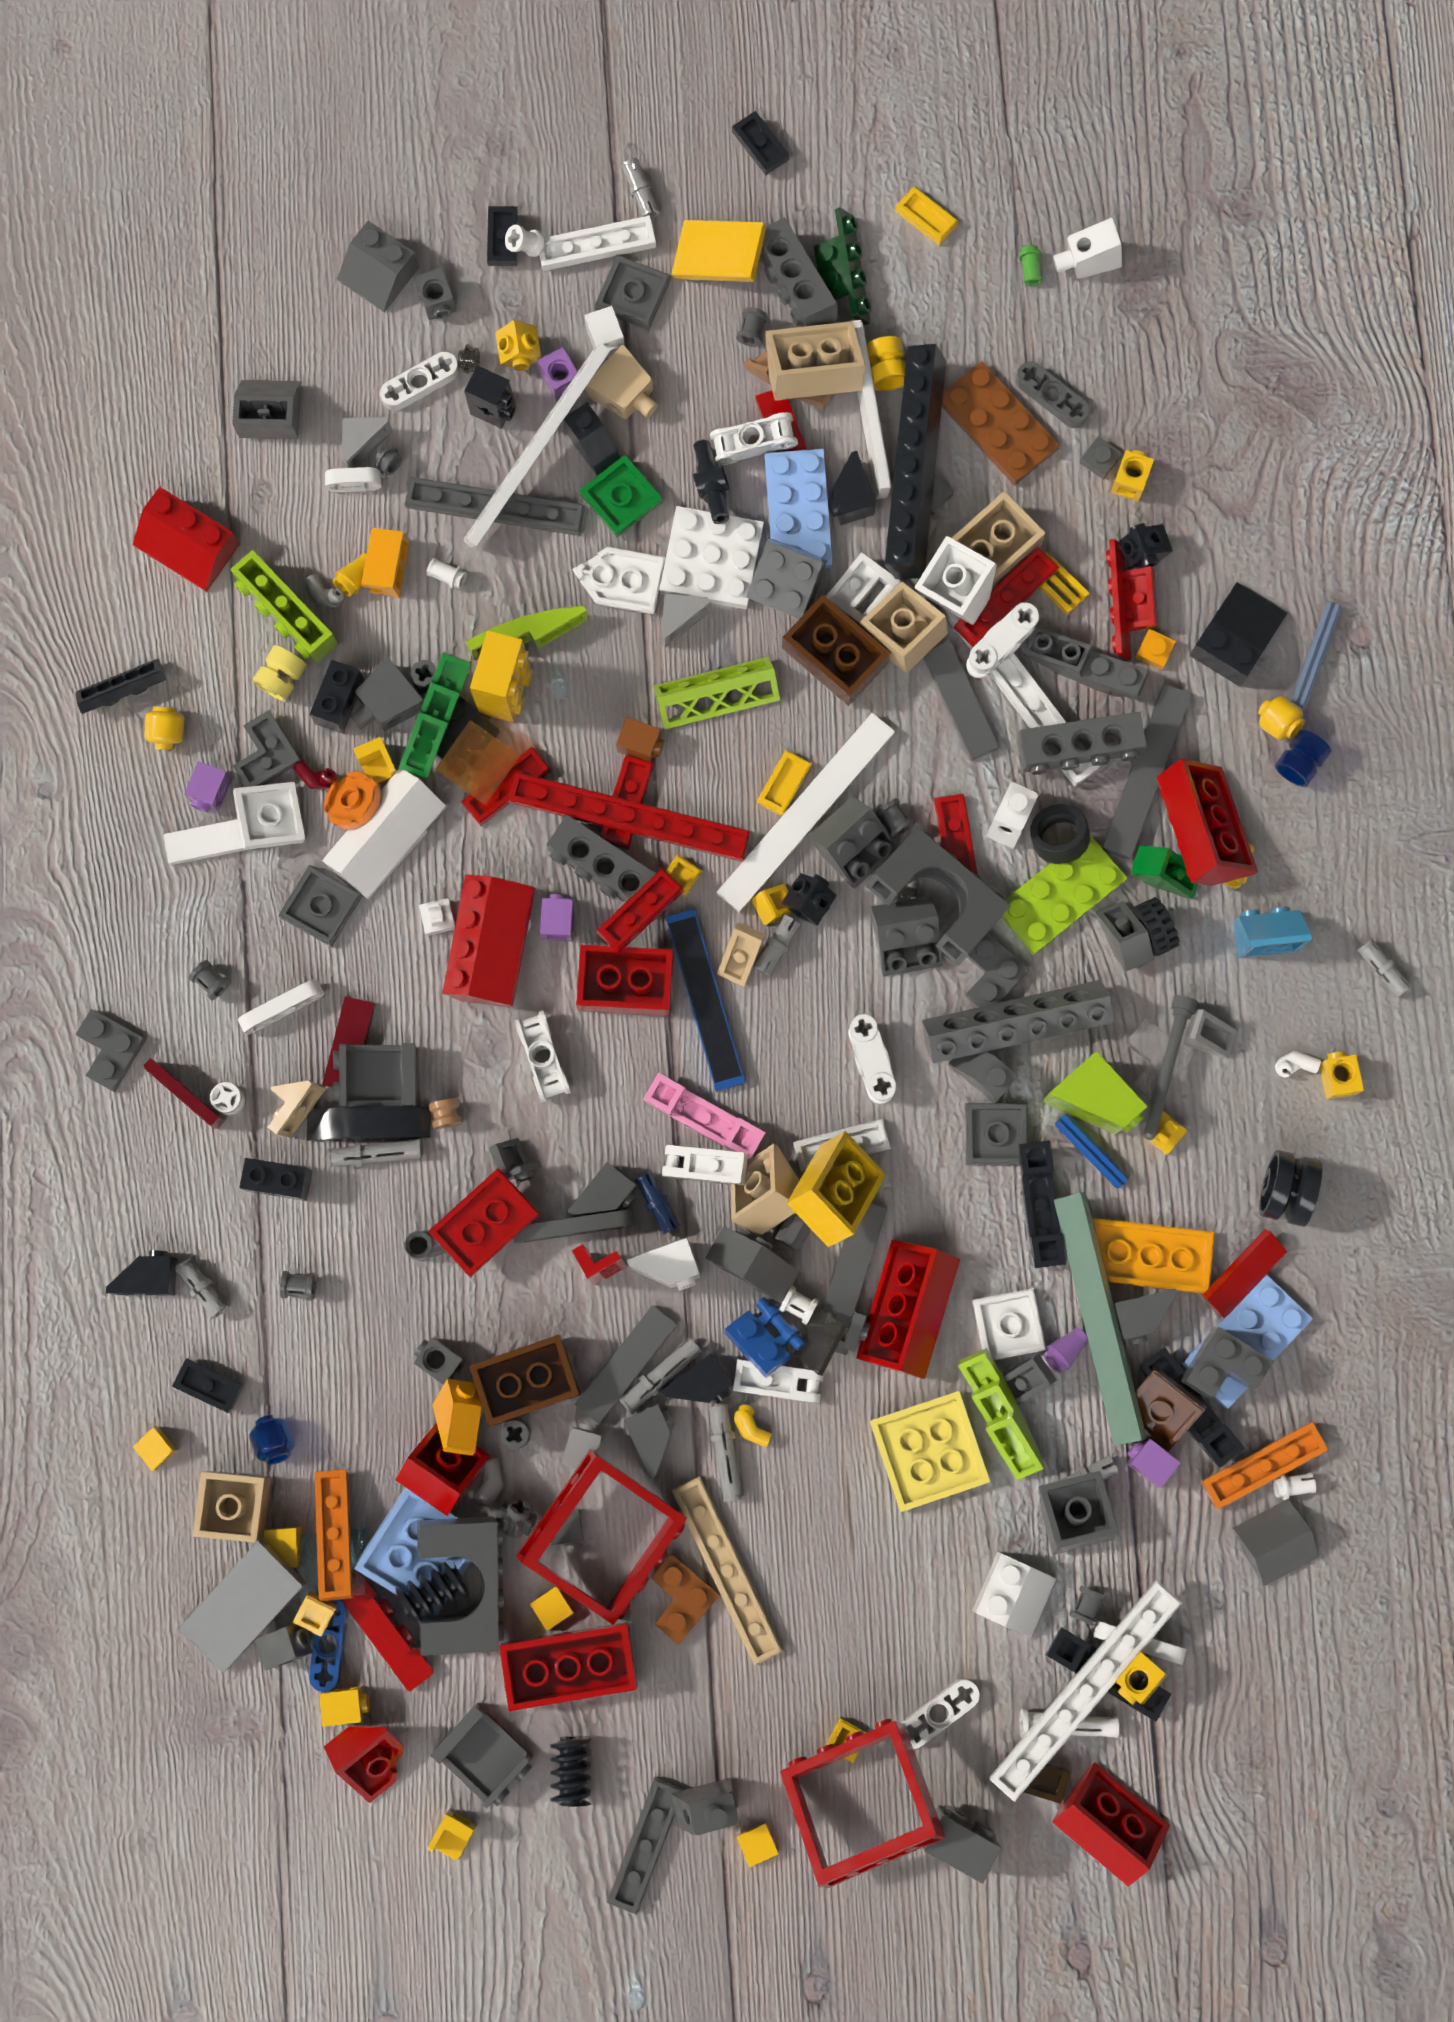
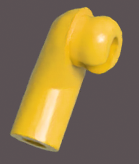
M747 1404L741 1405L734 1415V1421L740 1436L766 1448L772 1433L756 1427L753 1418L754 1409Z

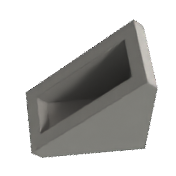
M385 417L342 418V459L346 468H356L392 433L389 421Z
M665 593L661 627V642L665 648L711 612V601L708 597Z
M1198 1009L1191 1016L1182 1045L1229 1059L1237 1030L1207 1011Z

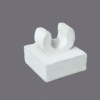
M449 898L419 905L426 936L455 930V921Z

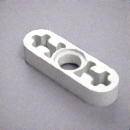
M440 352L384 383L380 389L383 405L391 411L401 410L453 381L459 373L455 356L449 352ZM445 362L446 365H449L450 371L445 372V370L441 369L440 364ZM431 368H432L433 374L435 373V376H436V379H435V380L432 379V375H431V373H430V371H429V369H431ZM417 375H424L428 379L427 384L422 388H416L411 384L412 379ZM404 383L407 384L410 394H407L406 389H404ZM394 390L398 394L399 399L394 401L392 397L390 398L389 392Z
M317 979L310 980L243 1014L238 1018V1022L244 1034H251L315 1002L325 993Z
M1097 1621L1093 1636L1106 1640L1117 1626ZM1152 1638L1141 1652L1183 1665L1187 1649Z
M968 1679L956 1680L901 1722L905 1724V1727L912 1725V1727L916 1728L923 1723L918 1717L924 1714L927 1723L934 1728L929 1733L926 1726L918 1732L920 1739L917 1741L910 1738L913 1749L920 1748L978 1703L979 1690L972 1681ZM960 1686H963L965 1689L971 1687L973 1690L969 1694L971 1700L967 1703L963 1699L958 1701L955 1705L959 1710L954 1713L951 1705L944 1697L949 1695L951 1700H954L959 1695L957 1689ZM936 1704L944 1705L948 1710L946 1720L941 1723H936L930 1718V1710Z

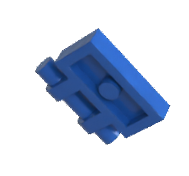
M764 1297L755 1305L762 1312L760 1317L756 1318L748 1310L725 1328V1334L759 1372L767 1378L789 1360L790 1354L784 1349L788 1344H791L799 1351L804 1347L806 1341L799 1335L800 1330L794 1324L790 1325L780 1315L781 1311L775 1304L771 1305ZM771 1323L781 1333L776 1339L766 1329Z

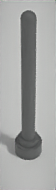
M1174 995L1171 1009H1173L1172 1015L1175 1018L1144 1130V1138L1147 1140H1153L1156 1137L1185 1025L1197 1009L1198 1001L1190 997Z

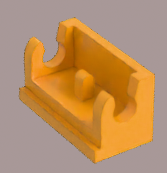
M371 529L361 581L363 587L370 588V593L400 598L410 541L403 531Z

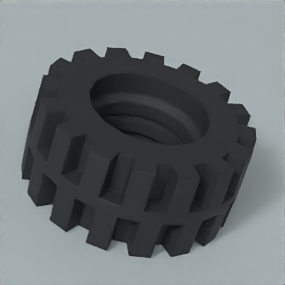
M1154 897L1132 908L1134 915L1148 931L1153 956L1157 957L1180 945L1174 921L1171 920L1170 913L1159 898Z

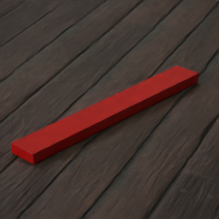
M515 772L508 797V803L563 817L568 815L575 820L743 862L750 836L749 830L520 772Z

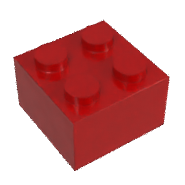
M436 1422L407 1457L395 1480L448 1517L479 1477L491 1455L476 1446L473 1456L444 1452Z

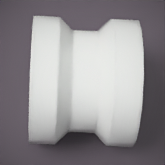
M223 1082L212 1089L210 1102L214 1109L224 1115L231 1116L243 1109L245 1096L242 1090L234 1084Z

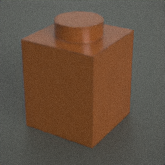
M626 717L616 743L617 752L652 762L654 756H660L665 740L661 739V729Z

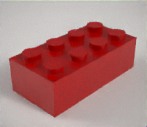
M628 1622L503 1642L499 1645L509 1712L634 1691L638 1688Z

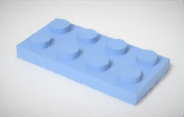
M824 449L764 453L770 539H775L827 560L825 568H832Z
M1265 1275L1216 1327L1222 1328L1274 1361L1313 1318L1268 1275ZM1204 1340L1180 1364L1185 1370L1189 1367ZM1227 1375L1214 1398L1225 1409H1229L1248 1387Z

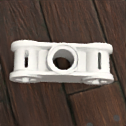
M778 413L768 418L712 431L710 439L715 444L717 455L714 458L719 465H728L739 460L760 456L764 453L788 450L798 445V441L793 436L791 426L793 421L792 414ZM760 434L759 440L755 444H748V439L751 435Z
M1030 603L1018 604L1002 620L997 622L972 648L966 664L967 671L971 676L980 679L990 675L1033 633L1039 619V613L1035 606ZM1024 618L1029 620L1028 622L1024 621L1023 623H1020L1018 621L1019 619L1023 620ZM984 658L987 660L986 663L981 662L980 664H978L976 662L977 659L982 660Z
M539 1011L537 1016L522 1021L519 1019L514 1020L534 1075L533 1079L541 1103L546 1102L548 1097L563 1092L570 1094L571 1091L564 1070L560 1066L544 1011ZM540 1050H547L551 1054L545 1063L535 1061V1055Z
M866 1014L858 1015L851 1021L848 1031L856 1065L863 1078L870 1100L877 1104H885L892 1099L896 1090V1082L891 1070L888 1052L884 1042H882L875 1019ZM859 1024H863L864 1028L870 1027L867 1037H863L862 1033L855 1032L858 1030ZM880 1081L883 1086H889L883 1096L880 1091H874L877 1083Z

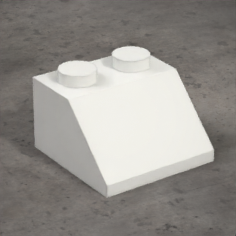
M946 536L914 588L928 600L974 625L990 599L997 564Z
M687 1238L627 1260L629 1267L633 1271L670 1288L677 1286L679 1291L697 1285L695 1279L700 1278V1273Z
M997 1551L972 1611L1009 1629L1032 1637L1056 1578Z

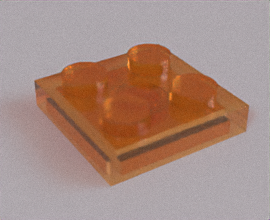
M470 720L435 770L486 806L519 760L520 754Z

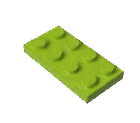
M1090 835L1088 848L1080 858L1065 864H1048L1007 897L1005 901L1010 907L1001 918L1034 956L1128 878Z

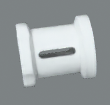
M512 225L507 230L505 244L511 252L523 251L528 256L537 257L544 247V236L539 230L527 231L520 225Z
M791 1286L779 1310L781 1312L785 1310L801 1318L802 1323L807 1325L819 1300L816 1298L812 1300L797 1292L796 1287Z

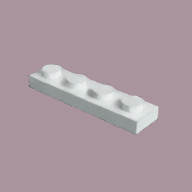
M650 215L545 237L544 247L539 255L542 271L656 248Z

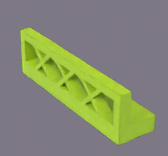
M769 656L653 685L664 730L780 701L775 671ZM770 681L772 693L759 696L752 692L758 683ZM737 689L743 693L738 702L729 703L723 699L730 690ZM707 696L714 700L709 709L700 710L694 707L699 698ZM674 704L685 707L680 716L668 719L665 707Z

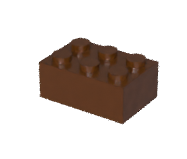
M822 595L782 637V649L848 706L889 663L890 652L825 595Z
M556 1335L469 1365L488 1426H495L581 1396L561 1335Z

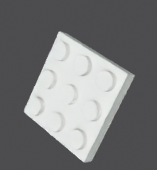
M676 506L659 589L660 594L708 597L711 603L747 609L749 598H746L755 572L764 522L729 516L730 519L727 522L714 524L710 512Z

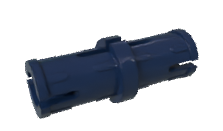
M650 1171L635 1179V1183H637L648 1204L645 1207L648 1211H652L663 1235L681 1226L667 1202L670 1200L668 1195L663 1194L653 1176V1172Z

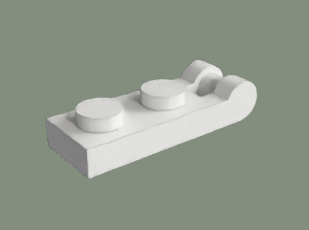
M666 1145L664 1155H667L666 1166L662 1168L661 1176L738 1185H744L748 1154L744 1152ZM680 1157H685L683 1168H678Z
M737 1359L733 1391L820 1404L821 1394H818L820 1381L823 1382L824 1372L780 1366L765 1378L750 1361ZM798 1378L807 1379L806 1392L797 1391Z

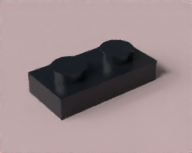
M756 111L732 126V133L765 176L789 160V153Z
M488 206V266H517V252H511L505 244L507 230L512 225H518L517 206Z
M186 1358L172 1387L226 1413H231L244 1384Z

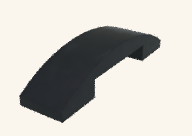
M357 1106L312 1109L307 1115V1141H339V1139L431 1138V1112L429 1107Z
M1050 1140L1018 1144L1024 1208L1034 1267L1042 1268L1065 1265L1063 1235L1060 1233V1225L1054 1203L1056 1195Z
M1165 1347L1139 1366L1146 1377L1157 1366L1207 1406L1187 1432L1219 1468L1245 1449L1229 1427L1221 1422L1202 1396L1180 1382L1184 1371Z
M1060 1627L1045 1655L1077 1674L1096 1652L1097 1648ZM1136 1672L1131 1678L1132 1687L1135 1690H1143L1148 1685V1679ZM1115 1682L1108 1690L1109 1694L1157 1722L1172 1695L1159 1686L1144 1705L1138 1701L1132 1705L1118 1693L1121 1688L1118 1683Z

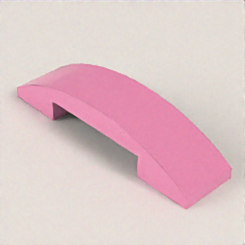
M660 1073L657 1074L643 1098L644 1101L725 1148L734 1152L748 1154L749 1160L752 1159L766 1134L761 1129L741 1118H736Z

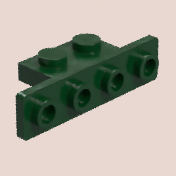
M839 207L835 209L839 235L814 245L817 271L833 298L838 300L849 296L852 317L855 320H861L863 325H867L870 323L869 313L871 312V305L866 297L865 285L867 284V279L860 261L862 250L856 236L858 224L852 214Z

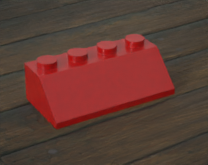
M1181 758L1156 777L1160 788V795L1164 800L1169 815L1168 818L1177 839V846L1181 851L1186 866V873L1191 883L1214 886L1248 877L1258 872L1222 767Z
M465 874L442 991L443 994L462 1002L513 1007L535 887L492 876Z
M892 1239L867 1322L870 1323V1327L865 1341L861 1340L856 1359L925 1380L960 1259L938 1249Z

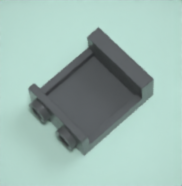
M402 1043V1045L340 1044L339 1051H333V1070H339V1082H333V1101L339 1100V1107L415 1106V1043Z
M478 1703L473 1706L430 1754L438 1764L442 1762L483 1801L482 1805L486 1809L492 1803L498 1806L510 1793L506 1787L514 1778L518 1782L521 1781L532 1768L528 1762L533 1757L523 1745Z

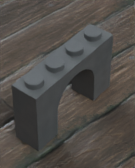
M917 826L873 874L866 887L889 906L905 887L915 880L929 878L945 884L957 899L959 914L957 921L944 934L936 947L959 966L999 921L1010 905L1001 894L993 891L983 883L976 873L969 871L963 866L954 854L943 849L929 833L922 831Z
M493 1516L417 1520V1553L420 1559L461 1557L473 1562L479 1568L481 1574V1589L478 1597L470 1607L456 1614L422 1616V1620L418 1621V1649L421 1656L499 1651V1641H504L503 1621H498V1609H503L504 1607L503 1589H498V1577H503V1558L498 1557V1545L503 1544L502 1525H497V1521Z

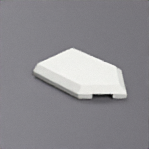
M606 547L598 552L595 557L584 564L581 563L572 570L596 604L654 615L666 557Z

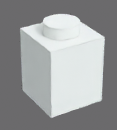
M610 306L584 315L586 329L593 348L599 344H604L611 350L606 358H610L621 345H624V337L613 307Z

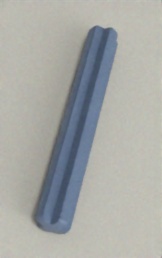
M1327 602L1324 607L1291 699L1293 703L1302 708L1303 713L1307 708L1342 610L1341 605L1334 602Z

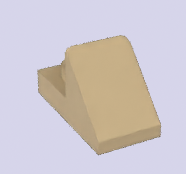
M737 922L717 975L745 987L763 948L762 943L766 934Z
M308 1080L270 1087L285 1103L276 1110L268 1128L277 1135L292 1138L326 1088L321 1084Z

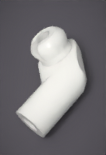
M1291 1051L1278 1059L1275 1064V1071L1283 1078L1290 1077L1292 1073L1299 1069L1316 1074L1319 1070L1321 1059L1299 1051Z

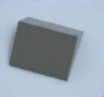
M1289 1499L1232 1528L1262 1586L1319 1557L1310 1527Z

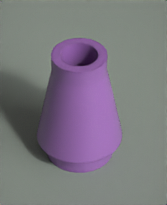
M1076 1327L1072 1332L1048 1345L1043 1357L1055 1371L1061 1373L1064 1369L1069 1370L1083 1347L1089 1342L1088 1337L1083 1330Z

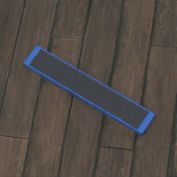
M695 909L666 916V922L715 1091L719 1092L745 1084V1079Z

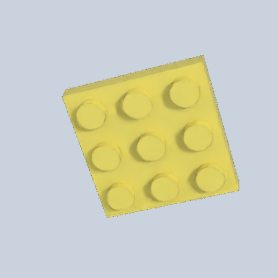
M959 1391L869 1421L900 1512L990 1482Z

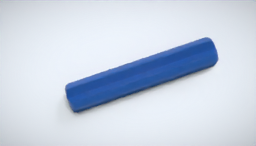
M1069 1114L1062 1115L1056 1121L1055 1126L1115 1188H1120L1128 1181L1129 1176Z

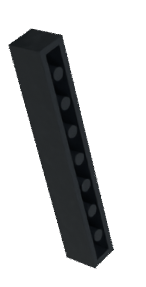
M937 344L908 346L884 564L896 580L921 578L925 571L946 371V359Z

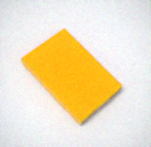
M684 220L671 275L675 279L754 282L767 229L766 225L763 222Z

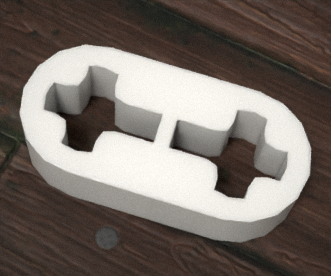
M337 468L325 472V489L331 492L375 491L381 488V471L376 468Z

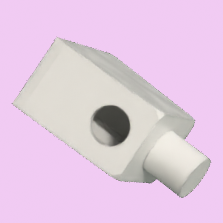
M1113 218L1070 235L1067 238L1068 250L1053 255L1057 273L1073 268L1077 279L1122 267L1121 242Z
M1010 782L986 837L1014 849L1039 794L1017 783ZM1000 826L1006 827L1012 832L1004 831Z

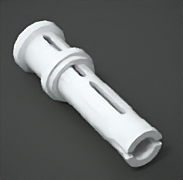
M1021 1709L1019 1719L1021 1738L1026 1735L1043 1713L1028 1712L1027 1709ZM1087 1716L1071 1735L1118 1738L1119 1719L1117 1716Z

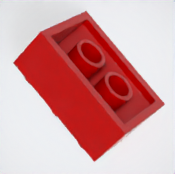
M160 486L142 510L132 543L135 548L205 592L211 587L240 545L232 531Z
M1096 1762L1090 1765L1063 1800L1052 1821L1053 1824L1128 1887L1150 1870L1170 1828L1169 1823Z

